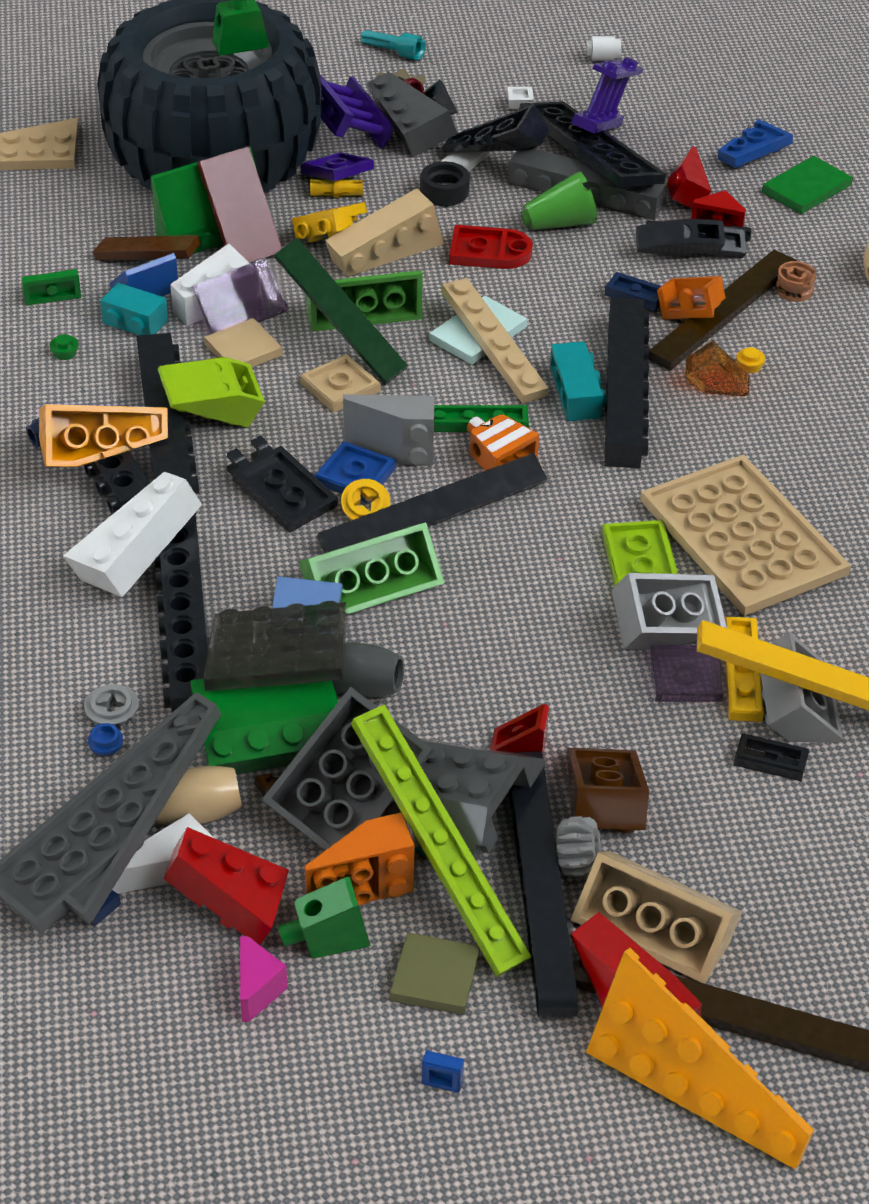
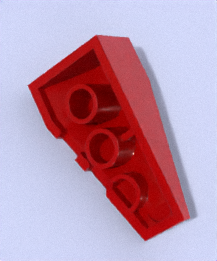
M600 912L570 934L586 974L590 977L597 993V999L601 1008L604 1006L623 953L631 948L640 957L639 962L653 975L657 973L667 983L665 987L681 1003H687L701 1017L702 1004L684 984Z

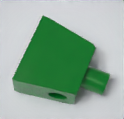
M230 0L216 5L212 43L220 56L269 48L261 10L255 0Z
M350 876L297 898L294 904L299 919L278 925L284 947L306 941L310 955L313 958L371 946Z

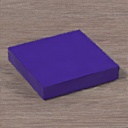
M337 152L304 162L300 167L302 174L337 181L374 169V162L370 158Z

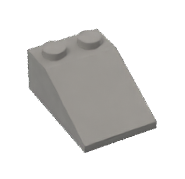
M343 394L345 442L396 459L397 463L401 465L433 466L434 396Z
M628 573L611 590L624 650H655L697 642V627L702 620L727 628L714 575Z

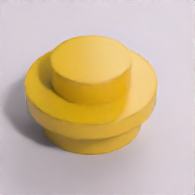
M748 347L737 353L736 361L739 369L743 372L756 373L764 365L765 355L754 347Z

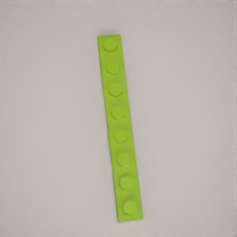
M385 704L353 718L351 722L353 729L495 976L499 977L527 962L532 956Z

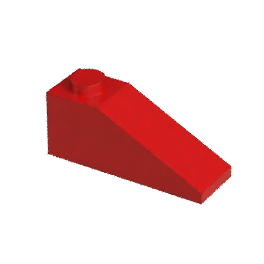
M694 146L682 158L667 182L671 199L691 209L694 199L707 196L712 192L698 150Z

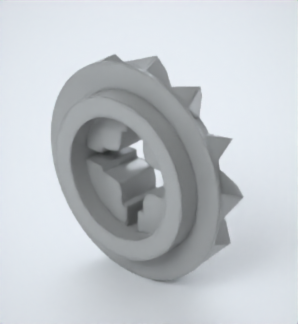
M110 684L101 686L93 690L85 699L84 710L87 720H92L95 726L102 723H110L124 727L127 720H134L135 713L139 711L138 697L132 689L123 685ZM112 701H115L116 707L114 711H107L110 705H112Z

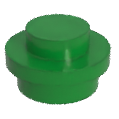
M68 334L56 336L49 344L50 351L60 360L73 358L79 348L78 340Z

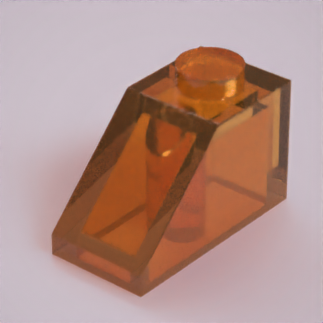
M714 340L686 357L685 377L691 385H696L703 393L743 397L749 394L750 376Z

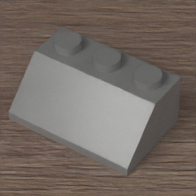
M791 632L771 643L825 662ZM759 673L762 678V697L765 701L767 712L765 720L768 727L774 733H779L789 742H839L843 740L836 699Z

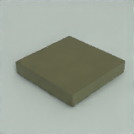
M407 932L390 990V1001L465 1015L480 956L479 946Z

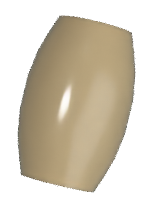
M198 766L187 769L157 817V824L169 826L188 813L200 824L221 819L241 808L242 803L235 768Z

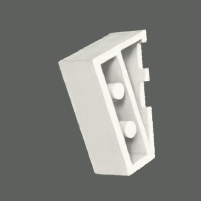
M229 243L170 284L173 312L186 326L259 298L258 271Z

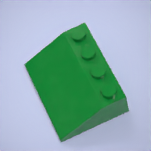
M249 147L250 152H251V155H252V158H253V161H254V164H255V160H254V156H253L252 149ZM197 162L151 176L156 236L198 235L200 245L193 254L223 245Z
M325 658L190 681L192 695L196 692L215 703L221 712L220 718L202 745L206 766L235 768L236 775L288 766L338 703Z

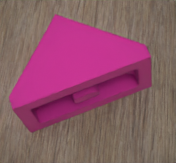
M240 936L242 1022H250L288 988L287 968L284 963L250 937Z

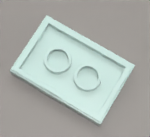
M487 296L482 297L511 337L527 327V318ZM455 315L429 333L430 342L471 365L486 355L458 315Z

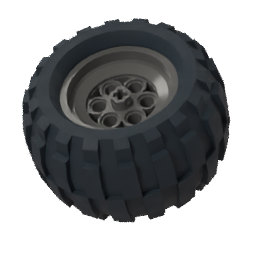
M169 0L161 2L157 6L145 8L135 13L132 20L124 21L116 29V35L108 43L107 53H102L97 86L102 130L114 159L120 166H124L131 178L140 179L141 185L152 191V175L248 146L252 149L264 193L276 188V183L289 180L296 173L297 168L305 161L307 151H313L317 140L322 112L321 76L311 43L308 38L303 39L301 30L298 25L290 22V17L279 10H272L268 8V5L256 1L261 10L269 48L222 56L218 54L212 43L215 12L218 3L230 0Z

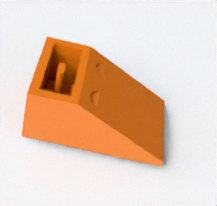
M402 812L366 820L304 866L306 894L350 876L358 905H365L371 901L389 897H400L406 893L414 892L415 845Z

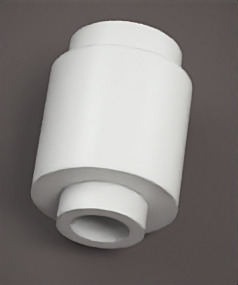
M591 36V41H586V56H590L591 61H613L615 58H621V39H615V36Z

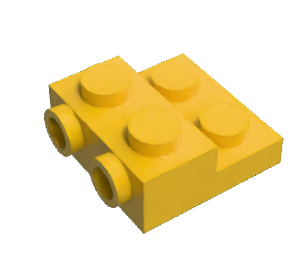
M362 202L291 218L295 238H307L308 242L322 240L323 234H327L328 238L353 225V221L358 220L357 215L367 213L366 204Z

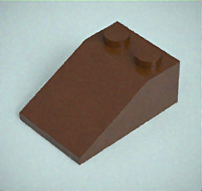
M567 747L571 816L594 819L598 830L600 828L615 829L621 833L646 830L649 788L636 750Z

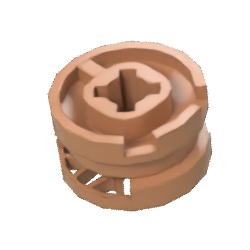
M790 261L782 264L778 269V280L775 286L776 293L785 300L793 302L808 300L814 293V283L817 276L815 275L816 270L811 265L800 261Z

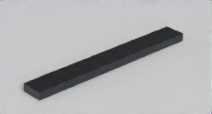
M535 453L321 531L318 533L317 539L324 553L421 523L426 522L427 526L430 527L544 484L548 478Z

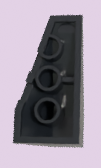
M532 104L459 132L448 138L441 149L444 153L520 151L528 147L535 149L544 142L543 139L549 129L536 105Z

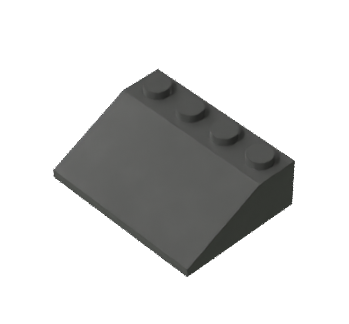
M352 687L347 690L262 798L263 802L324 850H327L366 820L382 817L395 801L351 725L353 718L373 710L377 706ZM394 720L420 766H422L434 749Z

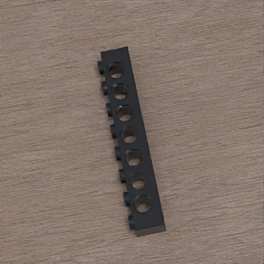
M196 512L154 560L155 568H161V571H155L156 589L163 590V593L157 594L158 613H164L165 615L158 617L160 636H166V640H160L161 660L168 659V663L161 664L163 684H169L170 687L163 688L164 708H171L172 712L192 696L191 680L210 677Z

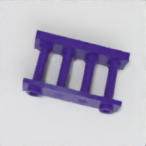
M624 57L623 60H604L602 63L594 64L592 69L602 73L588 109L575 113L571 124L591 133H598L621 126L625 116L618 114L619 110L617 108L630 76L642 74L644 69L637 66V61L628 57Z
M320 74L321 119L334 136L343 138L350 127L368 132L376 144L384 149L388 140L392 137L395 126L358 81L350 76L346 86L326 81Z

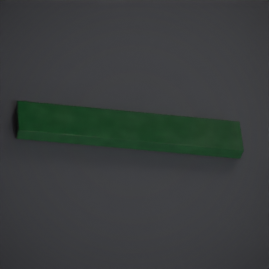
M298 238L275 253L274 258L384 385L407 369L408 364Z

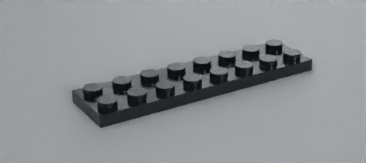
M564 101L520 103L519 109L535 104L549 129L547 134L551 139L559 142L564 146V149L571 151L578 159L589 164V167L601 173L602 177L612 181L617 188L630 189L631 186L651 188L655 184H665V172L608 132L591 133L571 124L574 114L579 112Z

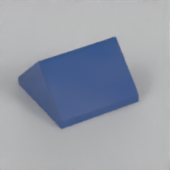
M172 253L126 270L109 283L112 289L117 283H121L159 296L170 294V284L178 279L176 256Z

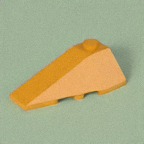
M45 404L39 408V441L45 467H79L168 438L167 408Z

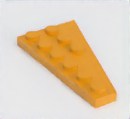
M631 948L624 951L586 1053L791 1168L796 1169L803 1159L814 1129L779 1094L774 1095L756 1078L759 1074L748 1064L744 1066L729 1051L731 1047L687 1003H681L665 987L667 983L657 973L653 975L638 961L640 957Z

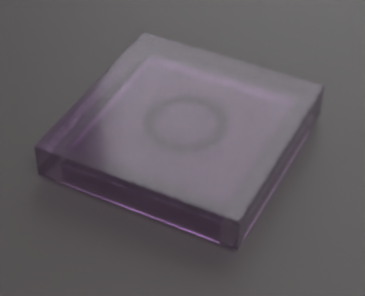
M651 645L650 659L655 702H722L723 687L718 658L698 652L697 645Z

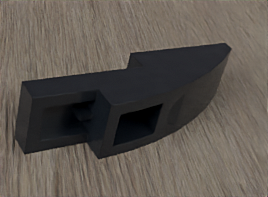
M669 220L636 227L637 252L683 258H689L691 253L742 259L747 253L745 230L726 228L723 221Z

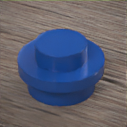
M99 724L92 729L88 737L89 748L98 755L114 754L123 745V735L113 724Z

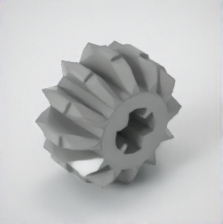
M582 816L562 819L557 828L556 852L558 853V864L561 866V871L568 877H577V879L588 878L598 852H602V842L597 823L590 817L582 818Z

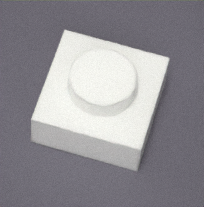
M507 87L508 108L519 110L520 103H534L532 87Z

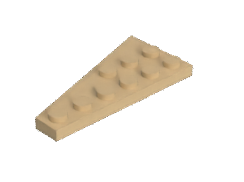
M78 118L0 133V170L75 169L79 132Z

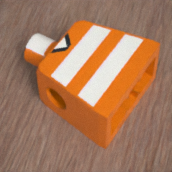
M498 415L487 422H484L479 417H474L467 425V431L470 433V455L485 471L535 453L538 458L539 434L505 415Z

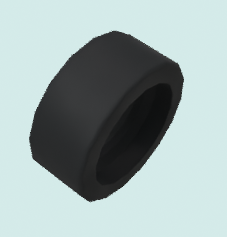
M442 161L429 164L422 170L420 175V192L433 204L441 206L456 205L468 197L470 174L462 165L455 162ZM440 182H449V183H453V184H450V185H441V184H437V183H440Z

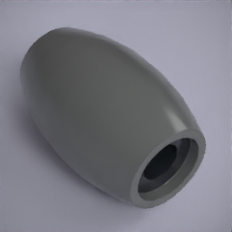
M356 642L340 643L324 647L318 654L317 660L324 658L326 660L336 693L344 695L352 687L365 698L398 693L401 689L404 677L403 657L384 647Z

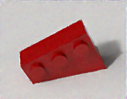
M187 827L172 851L163 879L199 907L204 904L221 918L219 923L227 929L232 926L242 935L250 937L257 944L261 945L273 927L289 870Z

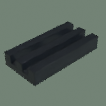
M742 733L734 759V766L802 782L809 749Z

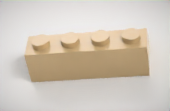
M605 851L598 852L571 921L582 925L600 912L659 963L705 984L729 946L742 911L614 852Z

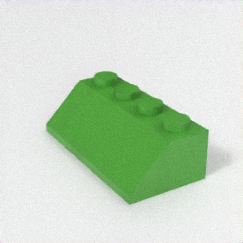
M422 270L334 280L373 325L422 319ZM306 295V312L311 331L336 329Z
M426 522L298 561L304 579L342 583L343 589L339 617L445 583Z

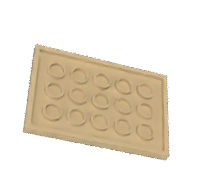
M744 454L641 491L640 501L657 520L663 521L666 530L706 575L715 576L717 587L743 616L850 574L851 565Z

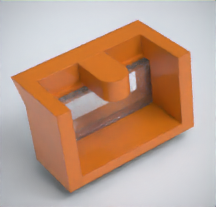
M722 276L671 278L657 289L663 320L713 318L715 308L725 299Z

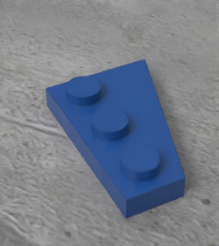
M758 119L754 122L752 129L746 128L742 131V137L733 138L718 150V160L729 164L730 167H742L747 162L761 159L764 155L780 151L782 148L793 144V134Z

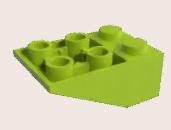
M221 357L163 365L158 368L170 407L179 412H189L206 419L212 418L230 425L249 428L265 403L249 363Z

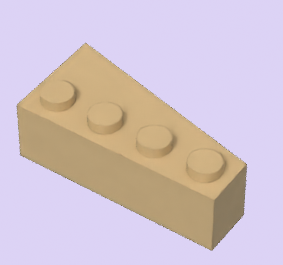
M417 188L325 240L331 260L347 277L444 244L434 204Z

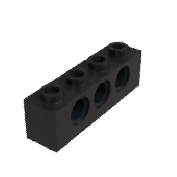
M129 451L83 465L88 478L93 477L95 480L98 494L106 497L107 506L112 515L150 484Z

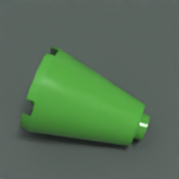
M574 173L524 204V211L520 212L524 226H529L531 230H541L596 223V205L591 189L587 190L582 184L587 182L583 173Z

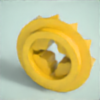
M371 479L353 481L344 489L341 496L342 512L348 516L350 521L389 507L391 502L387 489L379 482ZM361 494L367 501H373L371 502L370 511L364 505L358 506Z

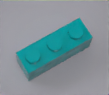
M585 341L551 344L550 370L566 421L601 418L602 406L607 404L606 390L600 387L599 370H594V355L592 352H588Z

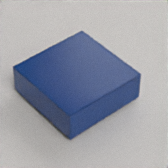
M426 1050L422 1060V1084L460 1092L463 1083L464 1059Z

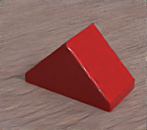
M724 190L694 199L691 219L723 221L724 226L744 227L746 209Z
M544 703L496 727L490 750L507 753L542 751L544 755L547 741L549 706Z

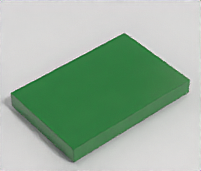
M812 156L764 183L762 192L799 214H803L851 186L853 177Z

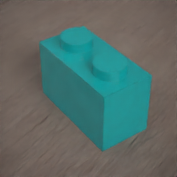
M117 283L100 300L103 324L137 335L156 334L168 322L167 299L159 295Z

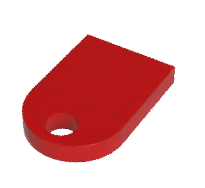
M455 224L449 254V265L499 269L518 268L530 261L533 243L528 235L514 229Z

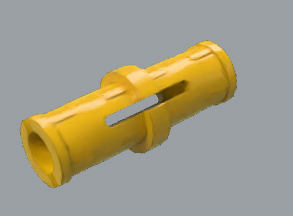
M310 179V196H334V198H339V196L363 197V179L337 181Z

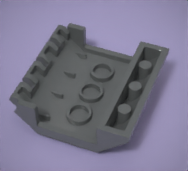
M420 738L434 749L421 767L474 859L477 860L480 857L481 850L483 853L489 854L498 840L491 817L512 785L531 788L545 766V760L543 758ZM395 801L383 816L401 813ZM405 819L415 848H418L420 843Z

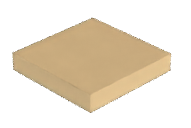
M254 318L204 337L205 346L217 358L227 357L249 363L251 367L283 355L282 346Z
M348 354L300 375V383L333 413L343 409V394L374 395L381 392V383Z

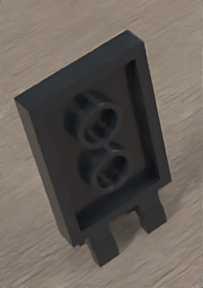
M261 435L251 440V445L256 449V451L251 453L253 461L249 462L237 448L227 453V458L232 462V464L227 466V471L233 475V481L289 533L338 506V497L282 446L273 449Z

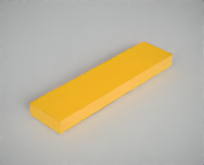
M724 616L728 629L758 639L757 618ZM725 661L728 719L732 721L763 722L764 708L760 674Z

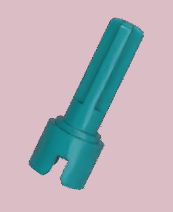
M365 30L361 33V42L363 44L395 50L400 57L420 60L426 50V41L420 35L403 33L401 36H395Z

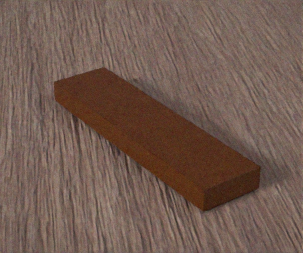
M198 235L105 237L95 248L93 254L96 260H156L172 253L175 254L176 259H189L200 245Z

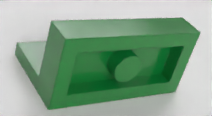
M77 269L21 277L26 306L81 298Z

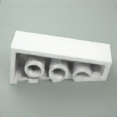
M163 472L64 554L63 557L81 581L123 597L202 504L186 479Z

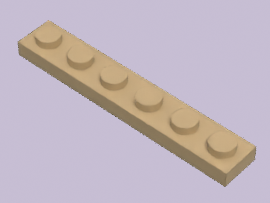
M468 278L442 284V295L520 402L523 404L547 397L549 387Z

